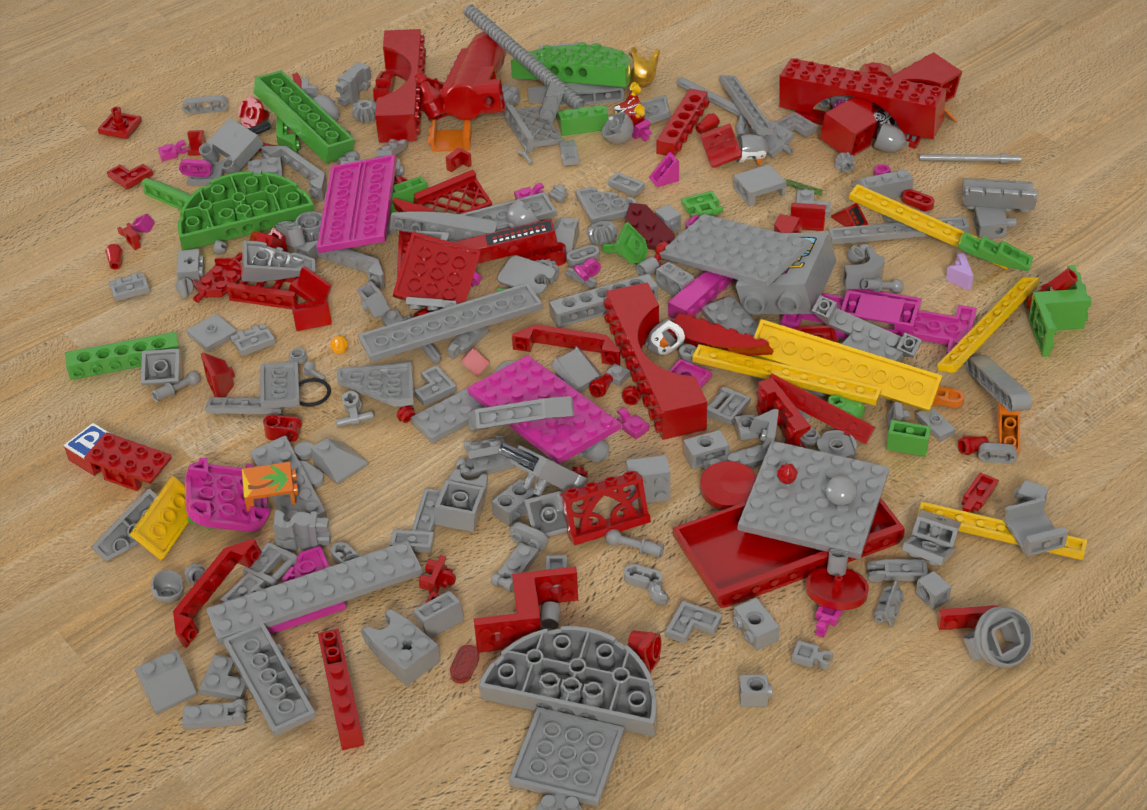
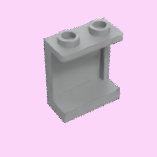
M770 164L734 175L733 189L749 207L755 205L756 196L772 191H777L781 196L785 195L786 181L782 179Z

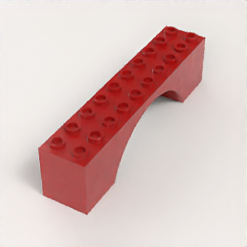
M421 29L384 30L383 53L386 71H396V76L404 79L406 82L394 92L377 98L375 119L379 143L389 142L390 139H396L397 141L406 139L407 142L417 141V135H420L422 93L420 86L416 84L415 75L420 72L425 74L426 48H424L425 37L421 35Z
M933 52L890 77L945 88V102H947L956 95L962 71ZM856 96L850 98L848 101L839 104L834 109L825 113L820 139L839 153L849 152L850 155L855 156L871 146L877 123L874 114L883 108L864 98Z
M791 58L779 75V107L810 113L819 102L827 98L840 95L856 96L869 100L883 108L892 116L904 134L928 139L935 138L944 121L946 89L938 86L924 85L923 83H914L907 80L864 73L858 70L854 71L843 67L839 68L828 64L804 61L798 58Z
M648 282L606 291V299H604V306L607 312L604 313L606 324L609 323L610 333L615 336L616 346L620 347L621 357L625 358L626 367L631 371L632 381L637 384V389H639L642 395L644 407H648L649 418L654 420L656 433H660L662 440L707 430V400L694 376L672 373L657 366L641 350L646 344L650 331L659 324V304Z

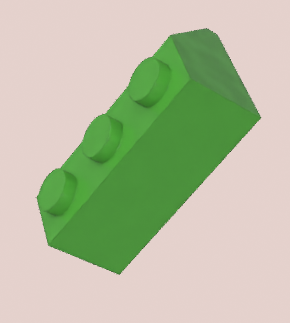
M596 105L593 107L558 111L556 119L561 136L602 131L603 126L608 121L606 106Z

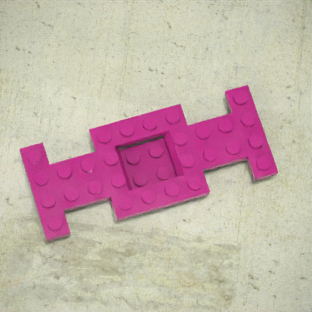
M863 288L849 289L845 297L826 293L821 295L837 302V309L858 318L895 324L894 330L883 329L903 337L904 333H907L922 341L948 345L946 355L973 328L977 311L975 307L958 305L956 316L920 310L922 298L882 291L874 292L873 290ZM784 314L781 320V325L788 328H797V326L801 325L802 319L824 323L815 314ZM838 330L835 331L837 338L847 339L849 335Z

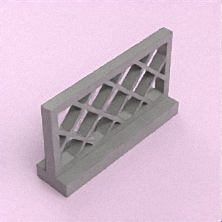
M512 104L506 105L504 119L521 145L526 146L527 152H533V147L558 145L559 142L564 141L552 122L541 119L538 114H535H540L541 106L515 109Z

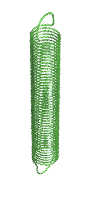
M788 180V182L786 183L789 187L790 185L792 187L794 186L796 189L798 187L799 190L800 188L802 190H804L805 188H807V190H814L816 192V195H818L819 193L820 196H822V193H820L822 191L819 188L814 189L813 187L810 188V186L807 187L806 185L804 187L803 184L800 185V183H798L797 185L796 182L792 180L791 183L790 180Z

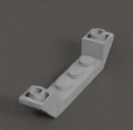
M287 146L261 147L262 159L280 157L281 163L284 162V164L290 166L294 171H297L309 180L311 196L320 202L324 201L327 190L324 172Z
M318 240L294 247L295 253L314 258L315 260L319 257L367 273L368 283L372 281L376 287L385 288L383 271L377 258L346 248L318 253Z
M821 295L811 310L813 314L829 327L849 336L853 331H856L902 351L903 357H914L922 343L921 339L904 333L903 337L837 309V302Z
M569 396L480 408L468 412L470 432L487 430L490 427L542 419L574 416L573 398Z

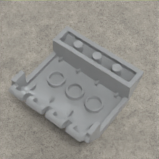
M963 178L962 202L968 209H975V206L1003 208L1004 211L1019 209L1020 212H1030V210H1035L1038 190L1033 189L1032 182Z

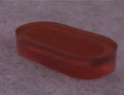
M464 645L458 650L450 667V677L455 683L462 684L471 679L480 659L479 650L476 646Z

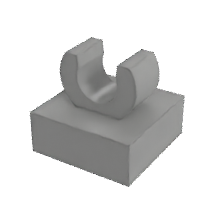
M894 402L888 411V428H890L891 420L906 422L904 418L910 419V412L903 410L902 403Z

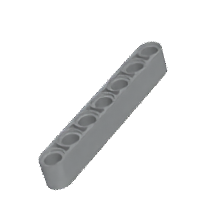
M980 355L967 359V372L1009 412L1031 409L1032 400L1030 393L987 355Z

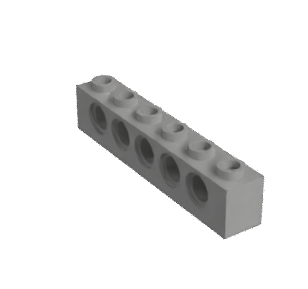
M650 274L642 275L550 301V316L557 328L600 317L607 313L604 306L606 291L648 282L656 300H658V286Z

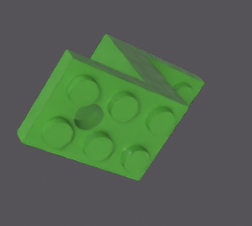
M1075 265L1067 266V268L1076 273L1078 282L1067 290L1033 292L1028 321L1042 357L1050 356L1051 349L1054 348L1053 337L1057 331L1084 329L1085 321H1088V307H1091V297L1087 295L1086 286L1082 283L1081 274L1077 271Z

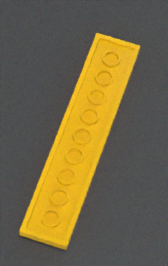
M761 319L754 335L755 339L759 340V338L768 341L770 343L769 346L774 351L772 355H757L754 357L882 387L880 397L928 412L931 410L942 381V375Z

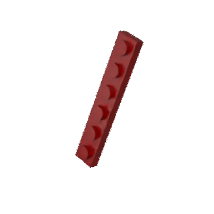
M771 373L769 378L775 380L797 409L837 430L844 431L849 436L852 435L856 440L864 444L868 443L876 428L875 426Z

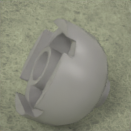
M618 112L613 115L614 119L611 121L608 119L602 129L603 137L615 145L628 142L632 138L634 124L631 118L624 112Z
M518 199L510 205L506 213L509 229L536 223L539 220L530 208L526 209L523 207L525 203Z

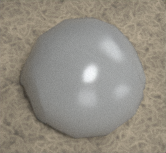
M839 475L833 477L827 483L825 489L826 498L833 504L840 506L850 504L857 496V487L854 481L847 476Z
M160 571L151 580L152 594L161 603L177 601L183 594L182 577L175 571Z

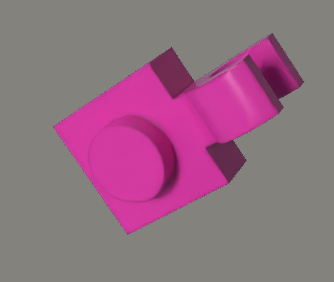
M180 140L175 146L174 144H166L158 147L161 160H170L177 158V154L187 153L186 147L181 148L186 145L185 141Z
M538 183L533 189L530 187L514 191V196L516 199L539 194L544 192L541 190L544 189L542 183Z
M623 407L617 411L621 415L617 420L621 422L622 430L635 440L649 431L650 425L639 416L631 417L627 409Z
M820 605L815 615V620H818L816 624L818 629L815 635L824 638L829 624L836 626L843 614V610L830 609Z

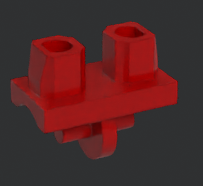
M440 555L438 561L427 560L425 571L432 575L422 574L419 579V587L429 590V594L432 591L438 594L440 587L446 588L455 584L456 576L453 574V570L445 565L446 556Z

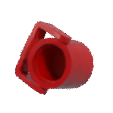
M633 630L629 635L627 646L640 657L649 673H651L660 660L661 635L659 633Z

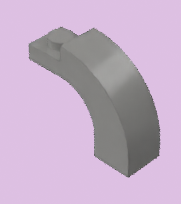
M867 248L864 264L844 265L843 284L845 289H862L861 282L863 279H882L885 262L884 256L877 255L874 248Z

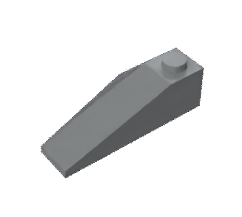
M243 240L242 281L265 282L299 277L303 266L315 273L314 258L295 252L292 254L284 252L283 248L277 247L275 249L267 246V243Z
M150 488L145 489L91 548L105 561H108L140 544L129 534L157 495Z

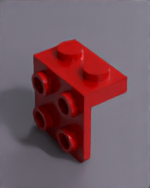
M731 123L700 135L712 168L742 157Z

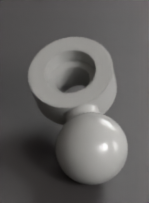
M861 244L859 247L852 246L847 251L848 259L852 263H861L866 257L867 248H871V246L868 244Z

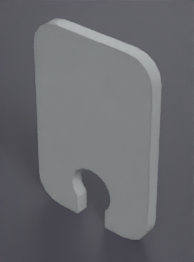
M513 256L499 273L498 281L500 284L511 288L529 283L538 296L545 292L547 285L537 284L535 280L543 276L552 281L556 272L551 266L520 256Z

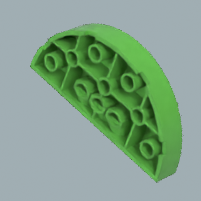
M585 42L573 45H545L541 49L529 51L538 62H541L563 82L627 87L631 82L630 58L622 50L601 46L599 43L587 45ZM515 58L511 60L512 78L539 80Z
M244 171L218 177L210 181V184L204 188L201 186L181 209L178 233L182 251L214 244L216 240L226 241L250 235L252 231L262 232L276 228L275 224L279 222L296 221L300 214L314 211V204L309 195L298 187V184L277 174L268 172L258 174L253 173V171Z

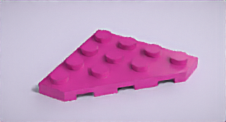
M321 546L300 552L293 568L290 567L283 577V582L328 568L329 565ZM345 602L268 627L267 630L271 635L345 610Z

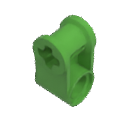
M832 395L828 399L829 403L860 419L866 411L862 403L844 398L841 395Z

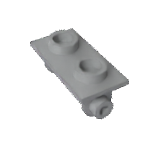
M897 581L894 582L893 587L887 586L883 589L879 600L880 604L877 605L874 613L876 622L888 621L890 627H893L895 619L899 614V607L904 601V593Z

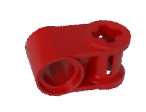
M268 415L263 420L267 439L276 440L286 435L289 442L297 441L299 437L298 430L302 427V421L294 416Z

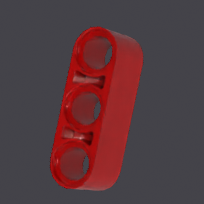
M557 242L558 245L517 254V256L532 261H540L542 258L544 260L550 259V261H555L557 266L564 265L567 261L566 245L561 242Z

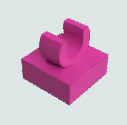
M648 119L635 125L632 134L635 140L640 137L643 141L650 139L648 135L652 134V131L649 129L651 123Z

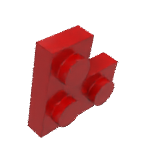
M119 164L107 171L108 177L126 190L142 182L145 178L154 175L153 170L144 164L130 171Z

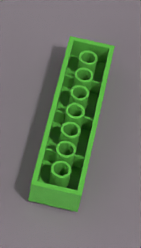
M282 70L255 77L253 93L325 163L335 161L343 157V154L353 151L355 139Z

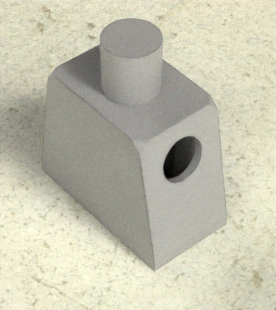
M975 206L973 221L978 238L981 239L983 236L988 239L1003 238L1006 236L1007 228H1016V217H1006L1003 208Z

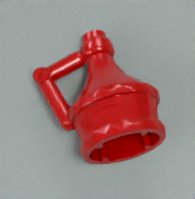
M423 72L416 74L415 81L420 86L422 93L420 109L428 116V121H437L447 116L443 111L444 101L440 96L439 80L437 78H428Z

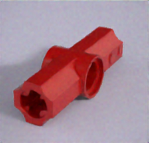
M1067 268L1049 283L1042 285L1041 289L1037 292L1050 291V287L1054 291L1067 290L1078 282V276L1070 268ZM1033 295L1026 300V305L1029 308V310L1031 308Z

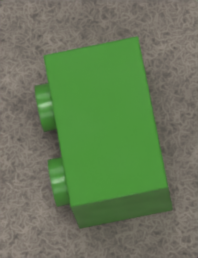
M891 420L886 450L926 457L931 426Z

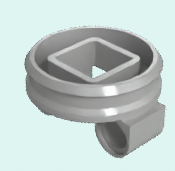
M994 607L989 609L980 617L975 631L963 637L971 659L979 660L982 658L992 666L1010 668L1020 664L1030 652L1033 638L1031 625L1026 616L1019 610L1010 607ZM999 628H1001L1005 640L1013 642L1003 649H1000L994 633Z

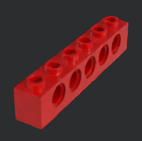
M691 88L688 90L656 140V154L667 156L671 152L676 156L681 151L682 145L687 142L689 134H692L693 127L698 124L700 116H703L705 108L709 106L708 92Z

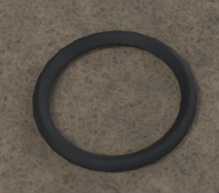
M308 378L299 382V386L308 382H319L327 388V393L323 399L313 403L300 401L301 406L312 407L320 405L331 394L330 385L322 379Z

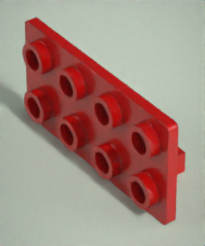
M106 432L85 455L84 459L86 462L101 466L104 480L138 492L142 487L141 481L151 484L170 462L172 456L163 451Z

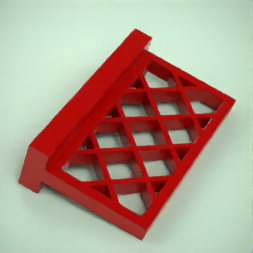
M474 170L414 194L413 200L414 204L422 206L426 204L434 205L433 211L438 206L445 208L444 213H447V210L457 212L456 214H463L492 206V202L477 180ZM473 184L477 187L476 192L467 189ZM458 191L463 193V196L458 198L453 196V193ZM465 194L475 196L473 202L465 200ZM442 197L449 199L447 205L439 203L438 200ZM477 197L484 199L486 202L483 204L476 203ZM450 201L460 202L459 207L450 206ZM462 203L471 205V209H461Z

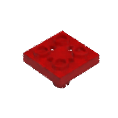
M120 107L111 108L112 113L98 128V133L127 139L142 122L141 116L125 114L121 112Z

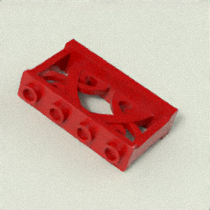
M627 471L618 477H607L604 481L598 483L590 482L584 487L570 488L560 494L568 529V538L574 545L604 537L611 529L621 532L651 522L643 477L637 471ZM634 485V494L626 499L630 495L631 489L629 488L628 491H624V487ZM603 496L620 502L613 508L608 519H604L599 513L592 512ZM636 499H638L639 504L638 510H635L631 504ZM583 500L581 505H577L583 512H574L572 510L573 502ZM619 510L623 512V514L617 516ZM573 517L580 518L578 528H575ZM590 517L598 518V522L592 523L594 519Z

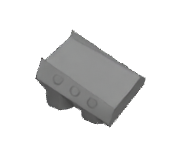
M578 347L558 359L555 358L551 365L555 370V375L579 393L589 388L592 381L603 376Z

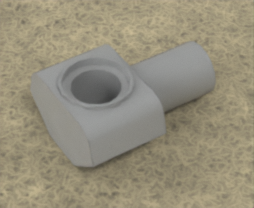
M754 414L734 417L735 432L738 440L760 437L759 433L749 431L755 418Z

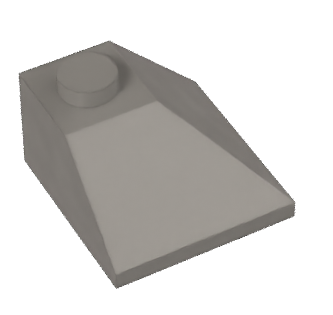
M562 217L553 226L557 242L566 245L567 256L568 252L575 249L579 238V219Z
M326 438L311 447L314 465L337 485L369 465L363 457L344 442Z
M564 490L524 500L530 526L543 532L547 537L568 531L560 496L561 493H564Z

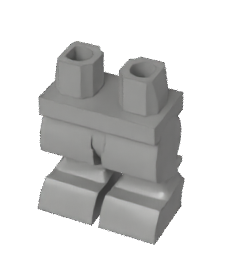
M278 510L275 511L273 526L278 547L287 551L297 552L298 549L306 551L318 546H330L329 518H318L317 512H311V514L296 512L289 521H285L284 513Z

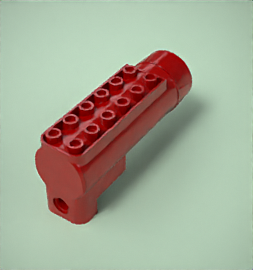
M485 32L477 34L467 48H461L453 67L450 69L449 75H447L443 88L440 89V96L444 101L443 111L447 116H454L461 120H471L480 114L504 113L506 110L501 79H497V75L504 64L507 52Z

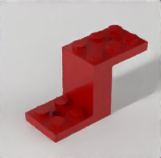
M576 566L512 574L516 613L473 618L477 653L504 650L520 638L540 631L541 624L538 605H542L545 602L579 601Z

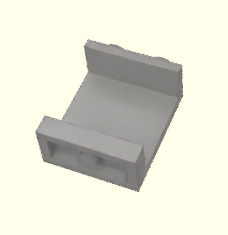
M1045 498L1006 507L1003 522L1026 557L1062 548L1066 544L1068 532L1065 527L1055 529L1044 513Z

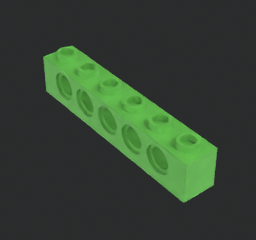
M165 333L65 352L69 378L73 380L141 367L142 351L180 349L177 333Z

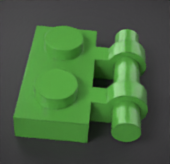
M713 191L681 198V204L686 212L690 213V218L694 215H699L700 217L703 214L717 216L718 213L724 212L723 207L719 206V199Z

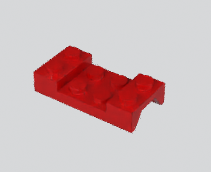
M773 378L758 382V391L756 393L758 398L756 411L758 415L778 409L777 426L786 438L784 443L806 448L800 441V438L811 429L809 423Z

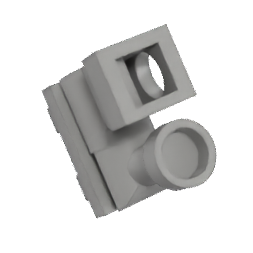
M357 62L343 76L340 75L338 77V84L335 87L336 91L340 93V97L337 99L339 105L355 104L357 100L359 101V93L370 88V82L368 81L371 79L370 66Z

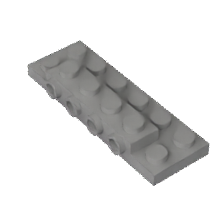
M264 623L223 639L226 650L274 737L316 718L315 711L309 703L310 697L306 688L301 689L299 676L297 673H292V665L289 659L283 658L284 652L279 643L275 644Z

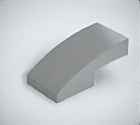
M575 140L559 142L563 166L579 164Z

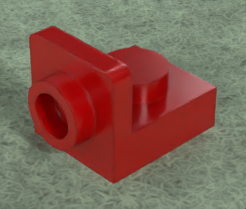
M458 147L447 155L446 168L450 172H453L461 165L471 167V153Z

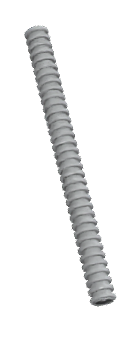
M473 4L466 6L463 12L464 15L528 71L534 74L543 84L549 87L550 83L565 87L562 100L570 105L571 108L578 109L584 106V99L551 73L541 62H538L534 56L522 48L521 45Z

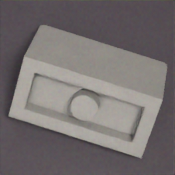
M450 591L413 610L414 617L423 625L424 633L430 639L464 621L461 603Z

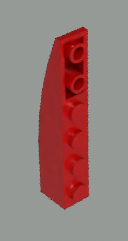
M678 313L673 323L683 329L685 335L684 343L694 345L695 347H698L700 344L747 356L772 355L774 352L769 346L770 343L765 339H755L748 333L740 334L733 328L725 329L718 323L711 324L706 319H696L689 313H686V315ZM669 329L668 332L677 340L675 332Z
M339 628L317 633L341 748L346 750L363 746L362 730Z

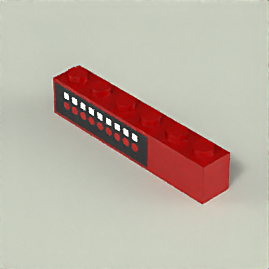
M552 219L453 242L481 250L478 264L558 245Z

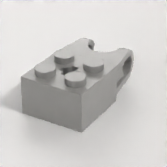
M456 468L449 479L445 481L435 505V525L474 532L485 504L488 474H482L478 479L469 481L461 477L462 470Z
M389 609L384 612L385 620L388 623L386 628L377 630L365 626L361 629V635L369 648L378 657L379 662L402 683L408 686L440 662L439 648L432 639L411 621Z

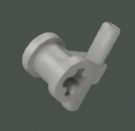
M347 391L343 394L342 402L350 417L337 419V427L349 424L357 425L361 421L374 419L373 411L359 414L362 410V403L355 391Z

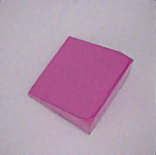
M144 214L135 218L132 223V229L137 232L147 233L150 232L155 222L148 214Z

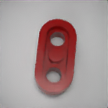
M907 189L902 193V201L906 205L922 211H929L934 208L935 200L932 196L913 189Z

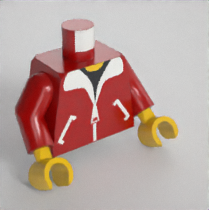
M633 82L630 85V90L633 92L629 94L626 101L616 105L614 108L615 114L618 112L627 114L635 127V125L645 120V107L641 105L638 95H636L641 92V87L636 82ZM610 116L608 119L611 121L614 117Z

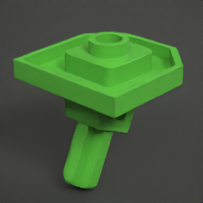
M628 222L624 224L616 243L603 244L602 246L603 253H618L619 257H624L631 265H637L644 261L648 253L646 240Z

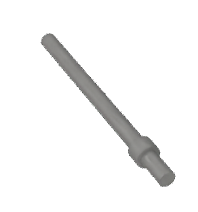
M1000 153V155L920 154L919 161H980L1007 164V162H1021V155Z

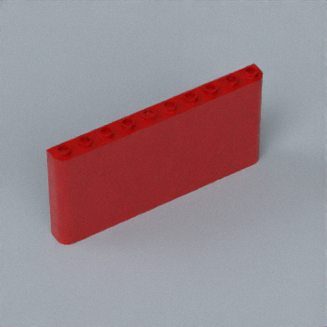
M882 498L880 499L861 558L895 546L904 537V526ZM747 502L673 527V537L720 608L735 605L807 578L812 571L821 567H827L829 552L739 531L738 523ZM848 557L847 563L857 559Z

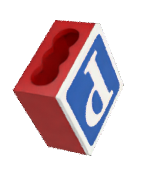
M92 423L64 444L68 460L96 476L102 471L101 466L86 462L84 457L107 431Z

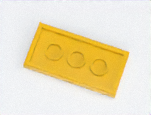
M174 476L170 477L129 534L159 560L165 558L189 523L186 512L185 485Z

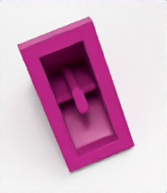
M671 152L667 154L649 176L657 187L679 181V161Z

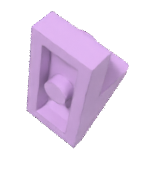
M965 253L957 254L954 266H948L946 280L971 290L973 273Z

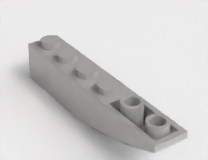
M565 83L578 96L584 99V105L624 101V87ZM547 85L528 87L529 103L543 104L548 90ZM561 100L560 105H568L566 102Z
M395 212L391 214L390 228L407 232H416V230L450 233V240L459 241L496 232L498 221L441 212Z

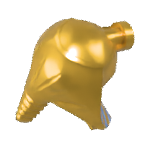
M635 47L631 48L629 55L634 60V67L631 70V82L628 86L636 82L639 84V87H646L654 80L660 55L659 49L654 50L650 60H645L644 57L637 55Z

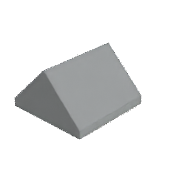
M180 349L142 351L141 385L165 384L168 382L179 383L181 381L183 368Z

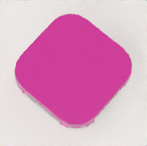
M200 458L198 462L189 464L185 476V500L187 515L193 522L211 528L255 532L265 526L270 508L267 506V497L254 499L255 506H250L249 511H247L242 478V469L244 468L208 464V458ZM247 463L245 468L254 467V465Z

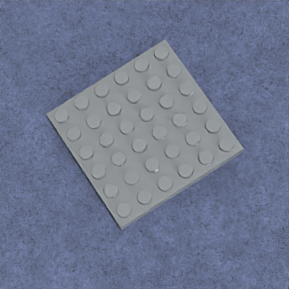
M771 441L739 520L738 530L826 552L836 548L838 551H847L848 557L860 560L890 467ZM785 463L793 464L798 472L797 478L791 484H783L777 477V470ZM839 475L849 477L857 487L856 499L844 506L833 504L826 498L825 489L827 483L833 477Z

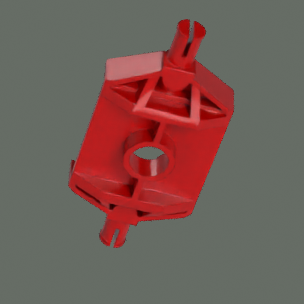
M239 252L234 258H215V265L197 283L193 279L194 288L198 292L193 297V300L199 303L203 298L223 297L228 292V284L237 283L242 278V265L239 263L242 260V253Z

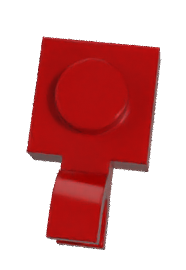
M127 223V227L124 229L121 227L117 228L118 233L126 238L127 243L134 250L141 248L139 242L141 237L137 231L132 229L130 223Z

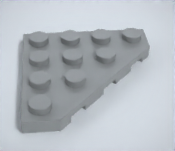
M412 361L337 369L338 385L394 407L414 405Z

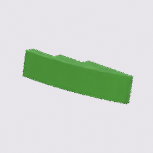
M965 231L957 245V248L973 256L1018 270L1029 271L1033 260L1031 255L1003 240L999 244L985 236L979 240Z

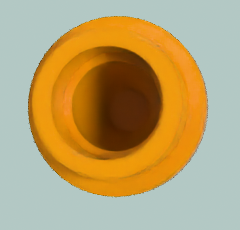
M341 335L333 337L330 342V348L333 352L343 354L347 351L348 341Z

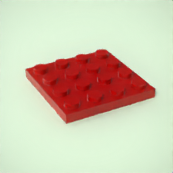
M412 231L393 291V297L405 301L407 297L456 301V304L466 302L481 250Z

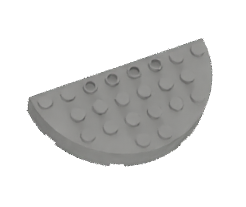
M562 626L561 629L550 631L543 629L524 636L501 652V656L489 665L479 684L480 695L483 700L533 711L540 707L622 726L625 731L655 737L657 703L653 680L648 669L629 646H624L615 637L599 630L579 626Z

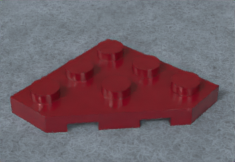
M629 203L625 223L628 222L646 240L649 250H655L656 246L663 241L670 244L675 240V234L646 204Z

